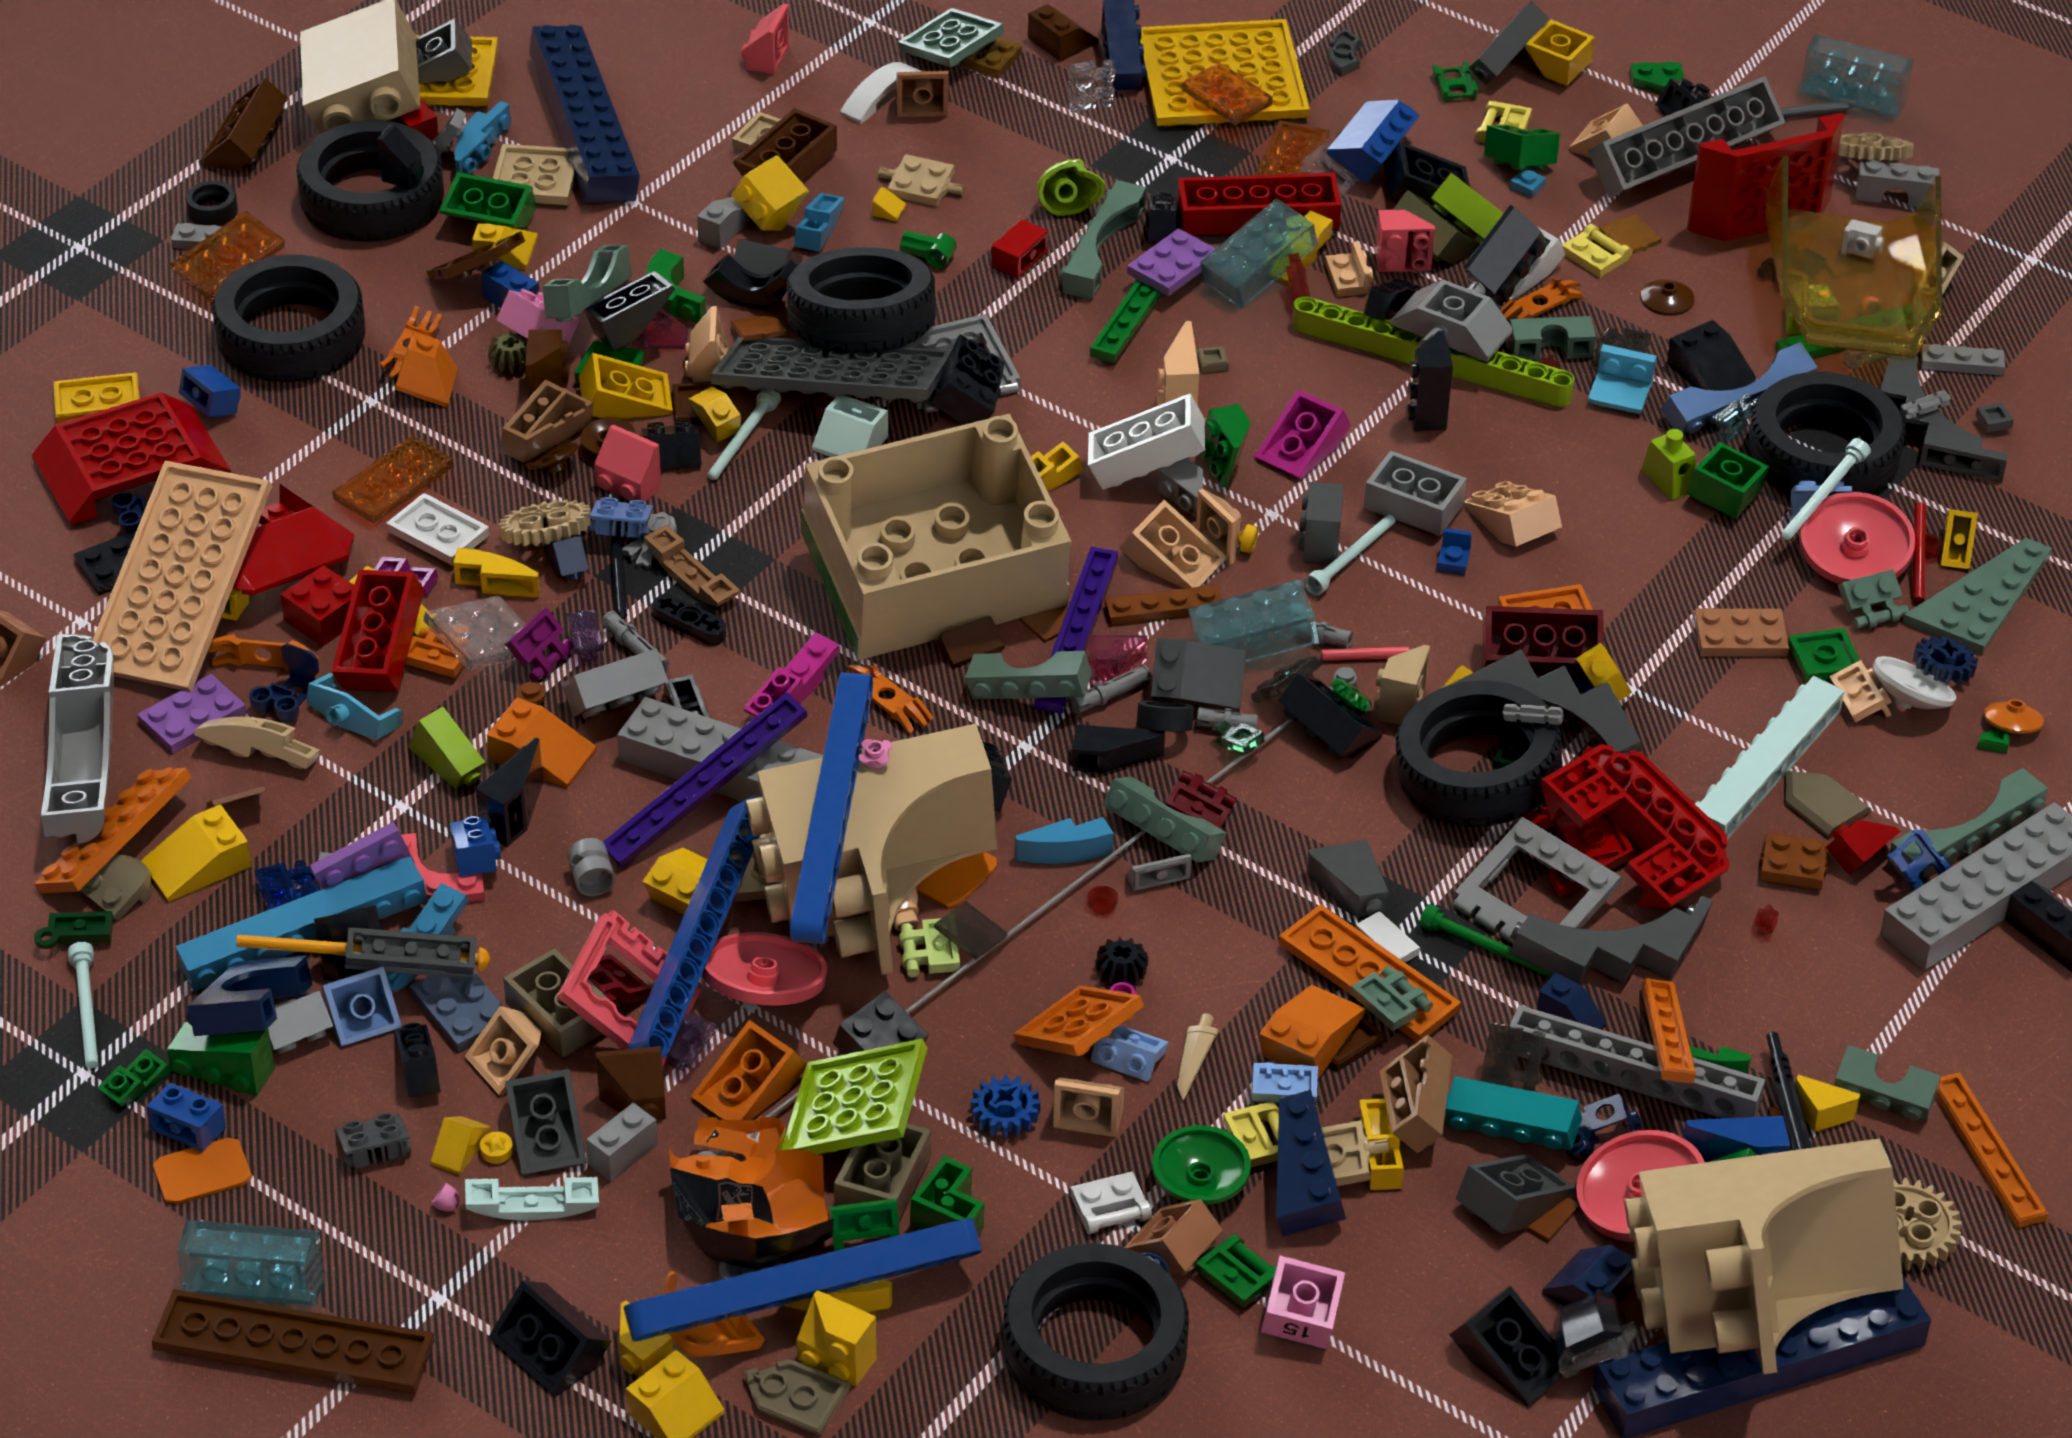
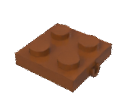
M1767 832L1764 852L1761 851L1759 864H1762L1760 880L1822 890L1824 874H1827L1828 862H1826L1827 849L1825 848L1828 842Z

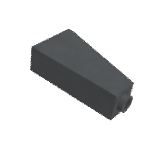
M1530 1L1507 21L1468 68L1471 69L1477 79L1487 85L1499 75L1549 18Z

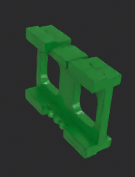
M1467 61L1462 62L1461 67L1439 69L1438 64L1433 65V77L1438 85L1443 102L1460 98L1477 99L1478 87L1475 80H1472L1470 76L1471 69L1468 68L1469 64ZM1457 72L1460 78L1447 79L1444 73ZM1463 87L1466 93L1452 94L1450 88Z

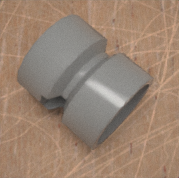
M586 838L575 842L569 848L567 858L573 872L577 890L585 896L592 897L608 892L615 883V874L605 844L597 838Z

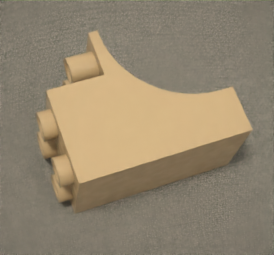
M977 724L891 742L892 749L888 752L889 763L879 769L869 768L859 761L826 937L835 936L840 958L874 951L881 975L892 973L893 962L890 932L900 906L911 891L926 877L951 862L997 849L992 772ZM823 757L757 771L761 797L745 800L753 837L766 834L764 838L751 840L758 876H764L766 883L777 882V884L764 886L771 922L787 920L789 928Z
M1880 1139L1640 1171L1638 1174L1641 1197L1624 1199L1630 1239H1634L1637 1259H1631L1633 1281L1637 1299H1641L1646 1330L1663 1328L1670 1353L1716 1347L1718 1354L1755 1349L1763 1374L1777 1373L1775 1352L1779 1342L1790 1328L1808 1315L1847 1299L1904 1289L1893 1169Z

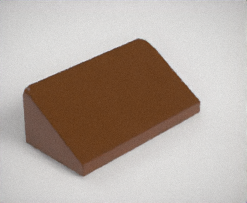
M990 616L940 634V651L953 667L971 661L973 654H991L1005 649L1004 642Z

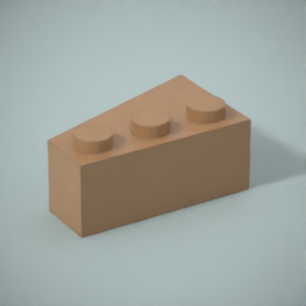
M544 380L502 428L500 452L522 463H526L581 432L590 424L593 402L550 381Z
M1426 1035L1379 1071L1392 1133L1417 1154L1427 1146L1435 1143L1443 1134L1453 1056L1429 1035Z

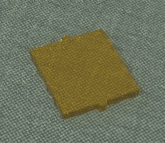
M1635 214L1620 220L1615 219L1614 222L1599 228L1601 233L1620 245H1627L1632 248V254L1646 251L1647 248L1662 243V238Z

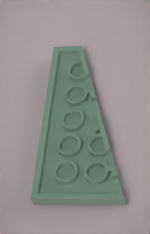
M2024 538L1905 613L1902 623L1939 638L1945 636L1952 640L1956 639L1958 645L1966 644L1967 649L1983 655L2050 558L2052 547Z

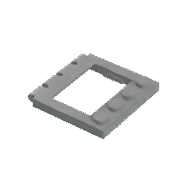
M986 314L931 326L924 336L915 342L903 346L909 348L952 350L959 334L974 340L976 343L983 342L989 353L997 355L1005 362L998 394L1003 396L1019 392L1020 376ZM932 394L928 400L918 403L913 402L916 409H923L925 414L940 411L939 408L930 403Z
M1522 817L1455 890L1456 899L1452 907L1469 918L1476 914L1474 920L1494 933L1500 930L1499 936L1513 944L1514 940L1510 938L1517 922L1524 923L1527 916L1483 890V888L1488 883L1491 884L1509 864V859L1518 850L1523 853L1529 852L1537 857L1538 862L1548 868L1553 867L1562 872L1564 878L1571 882H1578L1587 888V894L1563 919L1560 925L1581 929L1622 882L1620 875Z

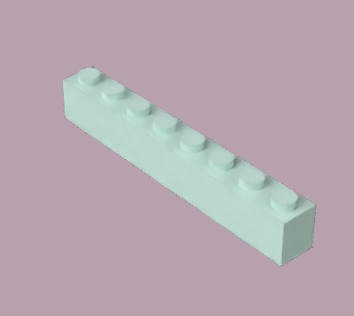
M1815 676L1806 685L1802 684L1798 688L1795 697L1791 701L1785 702L1780 714L1776 718L1772 717L1769 720L1765 731L1762 734L1758 733L1754 737L1749 749L1741 751L1732 768L1727 767L1722 774L1721 780L1716 785L1712 784L1709 787L1705 798L1701 802L1697 801L1695 803L1727 834V840L1785 776L1786 771L1793 767L1841 712L1844 690Z

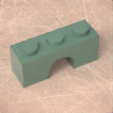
M1591 316L1510 319L1513 331L1508 337L1511 355L1527 360H1540L1542 347L1557 346L1565 352L1566 359L1594 357L1596 334Z
M1851 1045L1847 1046L1835 1078L1836 1087L1860 1094L1859 1099L1870 1102L1875 1108L1881 1110H1888L1889 1108L1901 1112L1904 1117L1910 1120L1922 1119L1928 1121L1940 1088L1941 1075L1910 1065L1906 1076L1901 1081L1887 1083L1882 1081L1876 1074L1878 1054Z

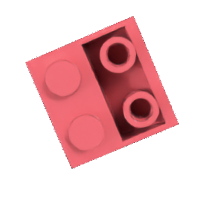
M1378 210L1375 243L1378 272L1431 271L1435 226L1406 210Z

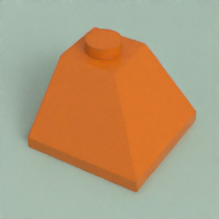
M413 331L404 354L394 390L447 408L458 367L440 340Z

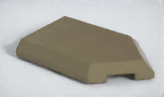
M1786 771L1785 804L1827 838L1831 837V834L1842 824L1845 823L1849 826L1871 812L1869 806L1829 775Z
M792 1359L776 1362L777 1365L761 1370L753 1368L744 1371L745 1379L759 1412L817 1435L824 1433L846 1398L850 1388V1382Z

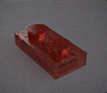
M1299 253L1288 255L1290 266L1286 267L1289 281L1294 282V287L1290 288L1293 302L1300 297H1311L1305 267Z

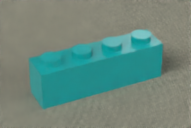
M1456 1076L1447 1096L1445 1110L1447 1126H1452L1457 1130L1482 1132L1490 1137L1502 1136L1512 1138L1520 1143L1532 1142L1542 1144L1551 1149L1562 1148L1572 1150L1582 1121L1579 1100Z

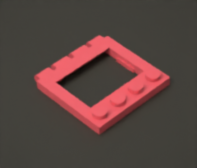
M611 910L608 914L605 912L598 918L557 998L624 1050L628 1049L638 1022L630 1016H622L617 1011L616 1005L606 997H598L593 993L592 986L586 981L602 958L607 948L605 947L606 943L654 981L657 980L668 953L659 946L653 951L654 942L636 927L628 931L630 923L616 911ZM698 986L695 989L669 1053L662 1057V1068L702 990Z

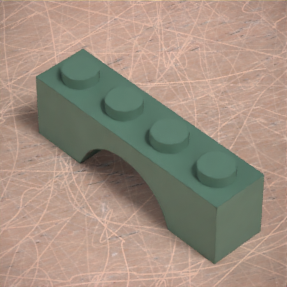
M1059 651L1046 662L1030 668H1015L1006 664L1001 653L973 654L965 679L972 700L1084 697L1092 672L1085 651Z
M1134 777L1113 779L1102 806L1184 855L1191 854L1192 859L1196 862L1216 860L1227 832L1203 818L1192 817L1166 806L1155 797L1154 789Z

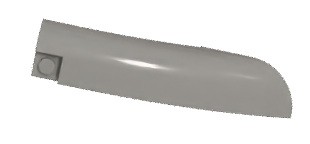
M78 634L57 635L49 686L48 761L41 811L45 837H66L70 834H76L78 844L94 839L103 828L112 754L114 658L111 648L104 641L96 643L91 636Z

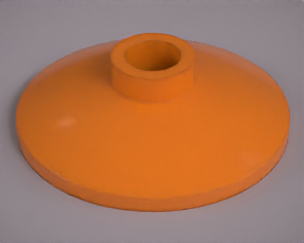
M2017 699L1992 703L1984 711V718L1989 724L2006 732L2018 734L2033 733L2040 730L2044 723L2043 716L2037 710Z

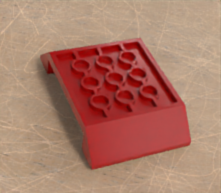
M1837 113L1819 117L1815 133L1733 151L1723 138L1700 143L1687 229L1690 232L1721 241H1728L1819 220L1831 198L1845 115Z
M163 392L56 424L32 453L35 465L70 526L97 517L96 499L156 481L164 461L231 473V469L193 407Z

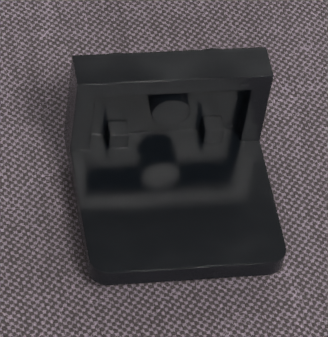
M691 420L676 421L675 426H664L663 422H652L647 424V428H642L643 438L659 444L660 468L702 465L699 429L697 424H692Z

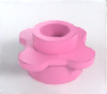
M866 739L861 743L863 751L859 755L860 763L872 769L882 768L889 763L888 752L892 749L890 741L884 740L881 742L879 740Z

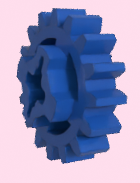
M1004 1075L1003 1080L998 1081L995 1076H992L991 1084L982 1081L980 1082V1090H973V1099L970 1100L973 1122H979L980 1130L990 1128V1135L992 1136L997 1131L1002 1132L1003 1138H1007L1008 1132L1012 1131L1016 1136H1020L1021 1128L1030 1131L1031 1122H1038L1041 1100H1038L1039 1092L1038 1090L1031 1091L1032 1083L1030 1082L1022 1085L1021 1077H1016L1014 1081H1010L1008 1075ZM1024 1103L1026 1105L1025 1110L1022 1108V1104Z

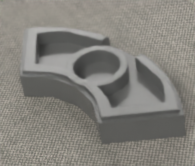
M1346 28L1332 38L1328 51L1329 64L1340 77L1360 68V60L1355 56V52L1362 47V39Z

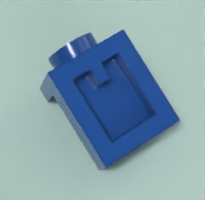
M1450 528L1444 529L1437 571L1465 576L1471 551L1472 532Z

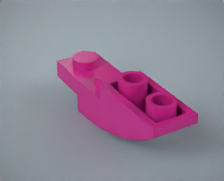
M815 632L785 669L778 667L743 708L744 712L756 717L786 692L800 704L825 679L823 671L840 652L839 644Z

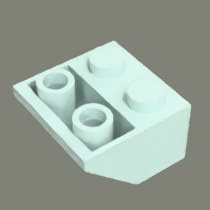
M845 395L837 396L825 409L812 451L833 457L880 446L888 437V410Z

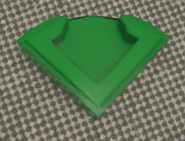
M1998 728L1987 733L1984 732L1979 738L1977 748L2007 754L2010 732Z

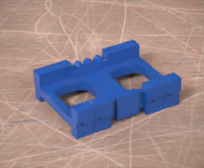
M1916 828L1912 831L1913 834L1895 851L1887 855L1914 891L1924 885L1919 878V873L1927 865L1932 864L1938 871V875L1952 867L1944 857H1941L1931 847L1934 843L1924 830ZM1914 841L1920 848L1921 853L1914 861L1908 864L1901 853Z

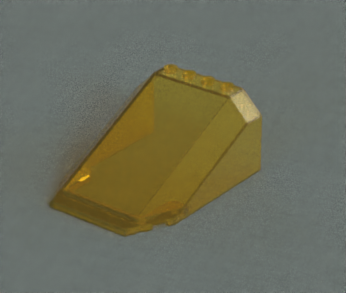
M1783 156L1766 192L1765 216L1780 293L1806 343L1809 345L1915 358L1942 314L1941 176H1935L1916 213L1884 222L1788 209V156ZM1852 219L1883 227L1881 237L1885 238L1884 246L1881 253H1876L1873 259L1846 253V255L1840 254L1844 230Z

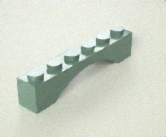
M1116 180L1112 189L1107 190L1105 201L1103 204H1099L1094 220L1091 219L1089 221L1086 234L1080 236L1076 251L1072 250L1068 265L1063 266L1061 269L1060 281L1063 282L1064 294L1089 300L1095 298L1102 285L1103 264L1098 256L1099 249L1114 233L1138 222L1146 208L1147 187Z
M603 245L595 250L587 273L582 281L579 279H552L544 284L542 289L546 318H556L557 322L571 321L575 315L583 313V310L595 301L603 298L607 293L613 292V289L617 286L623 285L624 281L632 277L629 246Z
M2021 768L2001 780L1995 801L1977 818L1962 825L1946 829L1924 830V832L1934 843L1931 847L1952 865L1960 857L1967 853L1975 852L1981 845L1997 839L2002 833L2016 827L2044 809L2049 788L2027 770ZM1910 831L1893 841L1890 853L1895 851L1913 832ZM1913 841L1901 854L1906 862L1910 864L1920 855L1921 850ZM1888 858L1887 864L1903 876ZM1932 864L1927 865L1919 873L1920 880L1930 878L1937 870Z

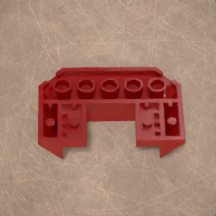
M279 483V503L270 504L263 509L259 519L261 526L255 529L232 589H242V594L256 595L309 575L323 565L330 567L346 561L350 556V547L354 542V534Z
M1600 744L1546 776L1540 782L1551 822L1567 814L1582 828L1601 815L1606 814L1644 851V853L1629 861L1624 868V871L1645 891L1637 906L1669 909L1720 877L1729 869V858H1726L1725 849L1728 845L1727 834L1641 752L1630 750L1626 754L1613 751V746Z

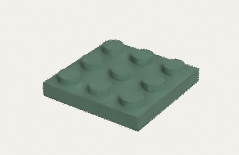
M950 8L898 41L900 51L912 56L927 59L946 67H953L969 55L975 54L981 47L994 42L998 36L1005 32L1002 23Z

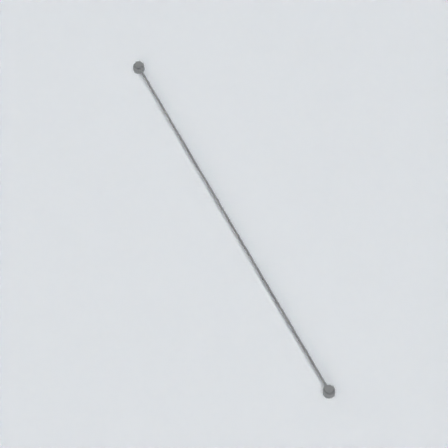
M1341 667L1334 673L1333 680L1341 678L1356 688L1357 675L1352 668ZM1290 718L1206 782L1211 784L1293 720ZM1140 831L905 1011L910 1013L1139 839L1146 831ZM798 1092L765 1117H773L797 1098ZM720 1150L716 1154L711 1151H702L698 1155L722 1156L727 1150Z

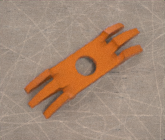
M1551 279L1548 285L1516 301L1510 299L1500 311L1507 319H1511L1516 315H1519L1516 319L1534 318L1560 304L1565 306L1570 300L1583 299L1584 296L1580 291L1572 289L1579 287V282ZM1542 298L1547 303L1545 305H1537L1532 300Z
M414 306L411 317L406 322L405 329L393 349H390L387 358L380 363L381 367L389 369L392 367L394 358L397 359L389 377H398L407 349L403 343L410 341L413 331L434 338L441 322L442 314L438 313L431 327L427 331L433 311L428 310L421 323L415 327L420 307Z
M235 634L212 639L208 652H228L213 658L212 666L232 663L242 667L243 664L281 667L284 668V671H289L288 665L283 661L281 647L286 643L240 639ZM291 640L288 642L291 645L309 650L297 641ZM258 648L266 649L270 652L271 657L261 658L255 653V650Z
M849 665L846 667L852 673L872 674L874 678L871 700L888 712L891 719L898 721L909 735L914 733V728L906 714L915 719L923 728L928 725L926 720L929 723L934 720L929 710L918 697H911L880 673L877 666ZM889 690L894 692L895 696L891 699H882L878 694Z

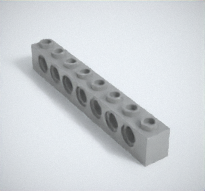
M1522 1005L1518 1006L1509 1026L1506 1052L1723 1119L1756 1117L1761 1105L1766 1079L1692 1057L1696 1071L1694 1084L1663 1080L1654 1045Z

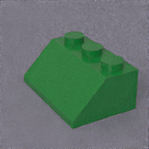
M457 172L439 211L443 215L520 228L528 226L536 209L533 188L530 185Z

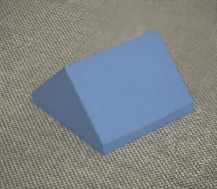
M384 966L322 985L324 1003L333 1024V1032L340 1046L402 1027Z

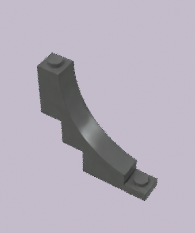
M1891 351L1880 390L1894 402L1900 411L1902 404L1912 402L1926 395L1922 390L1917 375L1918 356ZM1938 410L1909 420L1904 419V439L1923 443L1920 465L2003 482L2009 454L1981 448L1983 438L1958 427Z
M1522 649L1452 683L1490 680L1519 686L1536 695L1549 707L1562 708L1564 718L1586 730L1600 744L1613 746V751L1626 754L1630 750L1642 751L1641 741L1608 682L1584 694H1580L1565 666L1537 678Z
M1701 896L1697 905L1690 904L1686 913L1674 908L1654 921L1619 930L1573 928L1529 913L1524 923L1518 921L1512 931L1510 938L1514 940L1510 953L1552 974L1556 972L1577 984L1581 982L1590 966L1624 983L1636 963L1670 980L1706 921L1713 901Z

